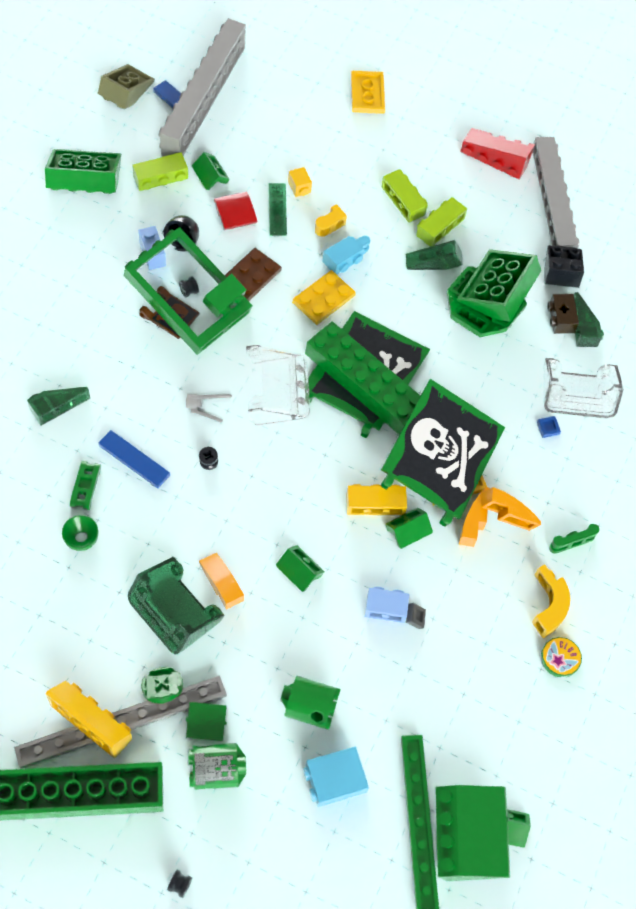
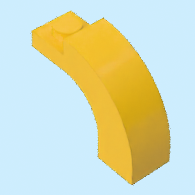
M545 564L537 569L534 576L548 595L549 607L537 614L532 621V624L543 639L557 630L570 608V591L565 579L561 577L556 580L553 571L548 569Z

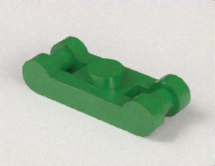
M81 461L70 498V507L76 508L80 506L85 510H90L97 480L101 472V464L95 463L93 465L88 464L87 461ZM79 494L86 495L85 499H80Z
M593 523L586 530L570 532L566 537L555 536L549 546V551L553 554H558L592 542L599 533L600 528L597 524Z

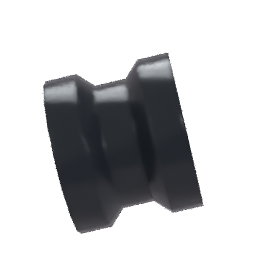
M193 276L189 277L188 280L179 281L180 291L185 298L189 297L192 293H199V286Z
M208 446L200 450L199 462L203 469L213 470L218 466V453L215 448Z
M177 869L169 882L167 891L170 893L176 892L183 899L193 877L190 875L184 876Z

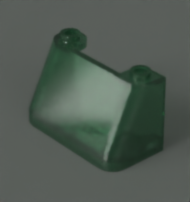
M173 556L137 574L127 596L134 610L167 649L176 655L183 652L219 624L225 615L214 604H210L206 608L203 607L181 581L184 569Z

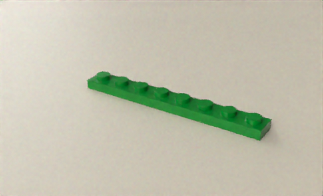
M423 735L401 736L416 909H439Z

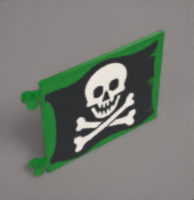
M356 311L352 313L342 330L408 385L430 352L429 348ZM318 365L301 388L306 393L302 398L303 406L308 407L315 397L365 423L360 434L364 438L369 436L372 428L380 431L385 423Z
M430 378L381 468V471L387 474L381 483V487L387 490L388 487L392 486L394 479L444 510L445 513L439 524L446 527L452 522L453 517L458 520L461 518L503 434L505 426Z

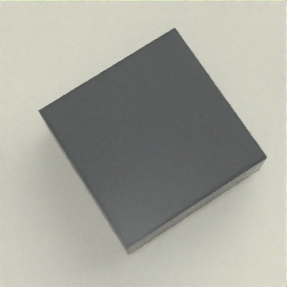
M414 602L408 603L406 623L417 629H423L425 626L426 609Z

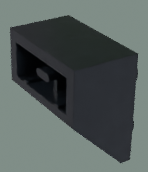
M548 245L544 267V283L579 288L584 275L582 249Z

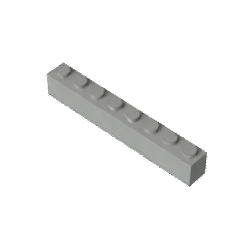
M555 136L535 137L533 157L551 243L553 246L579 248L580 240L576 236L577 227L573 222L574 213L570 208V196L567 195L568 186L564 181L565 172L561 168L562 159L558 154L559 145L556 143Z

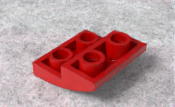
M247 191L214 199L224 231L258 222Z

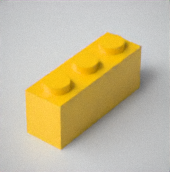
M353 484L348 486L346 492L347 515L401 516L407 510L406 486L393 484L387 490L379 484L371 486Z

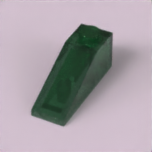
M286 183L268 184L269 236H287Z
M456 240L406 253L407 270H448L463 265L462 250Z
M575 292L574 299L579 325L575 332L576 347H598L600 341L604 338V331L601 330L599 320L579 292Z
M88 387L42 391L39 394L32 395L27 400L29 410L40 426L91 398Z

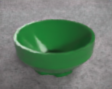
M85 515L70 518L62 528L64 543L76 551H84L95 545L99 536L98 525L92 518ZM79 533L87 535V539L83 542H78L75 538Z

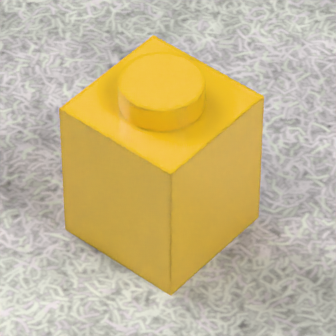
M305 167L288 171V184L295 197L311 193L312 181Z

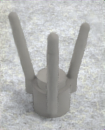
M188 393L186 396V408L191 409L190 413H196L222 423L223 419L198 410V408H202L203 399L231 398L232 395Z

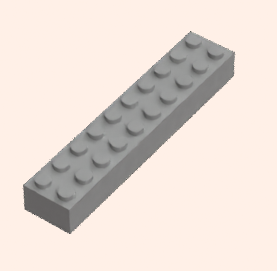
M228 18L225 24L221 25L218 35H215L212 46L208 47L205 57H202L199 68L195 69L193 78L188 81L185 91L181 92L180 100L174 104L171 115L167 116L164 127H161L159 130V148H161L162 157L180 152L184 156L245 50V23Z

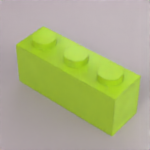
M182 152L132 164L133 177L139 191L188 179V166Z
M401 169L383 176L381 188L408 223L426 215L427 200L420 195L417 187L413 186L408 176Z
M454 197L443 201L437 210H433L425 220L422 219L418 223L416 236L432 248L465 219L468 208Z

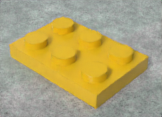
M351 70L352 112L385 114L384 72Z
M330 270L294 297L292 303L312 322L318 325L355 297L356 291Z

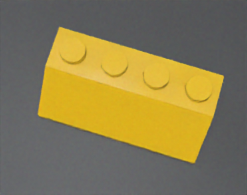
M65 680L45 693L50 706L114 759L132 740L131 729L123 722L120 724L114 720L115 716L109 710L105 709L103 711L98 707L99 703L93 697L83 695L81 693L83 690L77 684H70Z

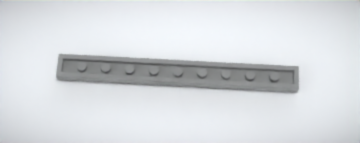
M219 675L184 687L179 696L170 702L152 703L147 700L115 711L112 714L115 716L114 720L119 724L123 722L131 730L188 711L189 702L208 704L227 697V693ZM75 726L15 746L14 750L19 768L24 769L92 745L94 742Z

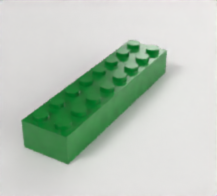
M331 321L307 341L305 355L400 435L421 395Z
M162 762L0 770V821L164 812Z

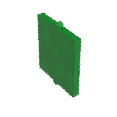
M189 702L188 717L185 719L187 722L186 738L223 741L224 727L227 725L225 721L227 705Z

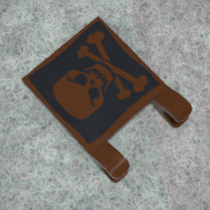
M163 286L157 288V293L190 327L200 315V312L170 294ZM142 306L139 309V316L141 318L151 321L175 338H181L156 311L152 313L146 306Z

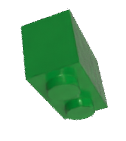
M230 274L207 293L202 302L217 318L221 314L225 316L231 311L233 304L236 303L238 305L245 299L244 294L247 289L233 274Z

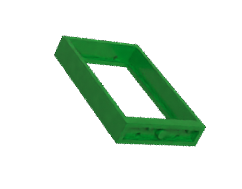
M179 227L175 231H169L163 240H157L148 251L144 250L135 261H129L124 267L123 276L198 355L251 312L253 305L245 298L199 336L193 332L137 271V269L177 240L218 284L227 278Z

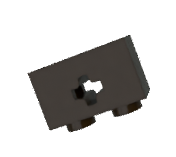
M552 294L550 301L547 303V310L551 315L550 326L553 327L554 334L575 333L579 320L574 294Z

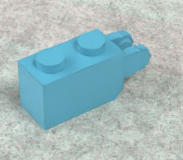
M348 236L324 250L322 262L336 274L345 272L350 266L362 261L363 254L369 251L370 237L362 236L355 239Z

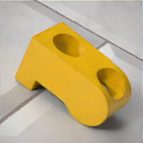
M337 204L333 205L330 213L316 219L315 233L320 237L333 233L346 225L347 215Z

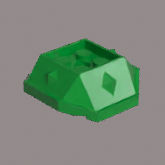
M467 266L447 290L450 318L479 338L506 332L526 309V300H523L511 322L493 319L458 302L457 298L477 269L473 266Z

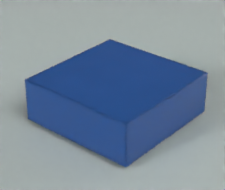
M556 416L541 418L536 422L542 438L560 435L561 433Z

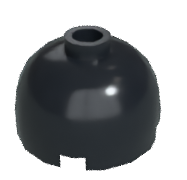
M178 215L167 222L163 229L164 238L169 231H175L180 227L197 244L200 231L197 222L193 218L186 215ZM177 240L171 244L176 247L175 250L187 251Z

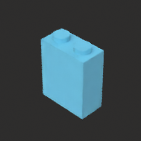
M356 746L306 761V767L303 768L306 781L310 780L312 786L309 789L312 802L316 801L317 807L368 792L369 786Z

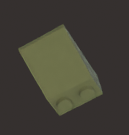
M126 64L101 76L97 94L102 96L103 99L113 102L117 107L127 109L138 101L155 82V79L137 68Z

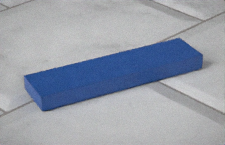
M112 430L98 442L99 447L157 489L170 477L168 470Z

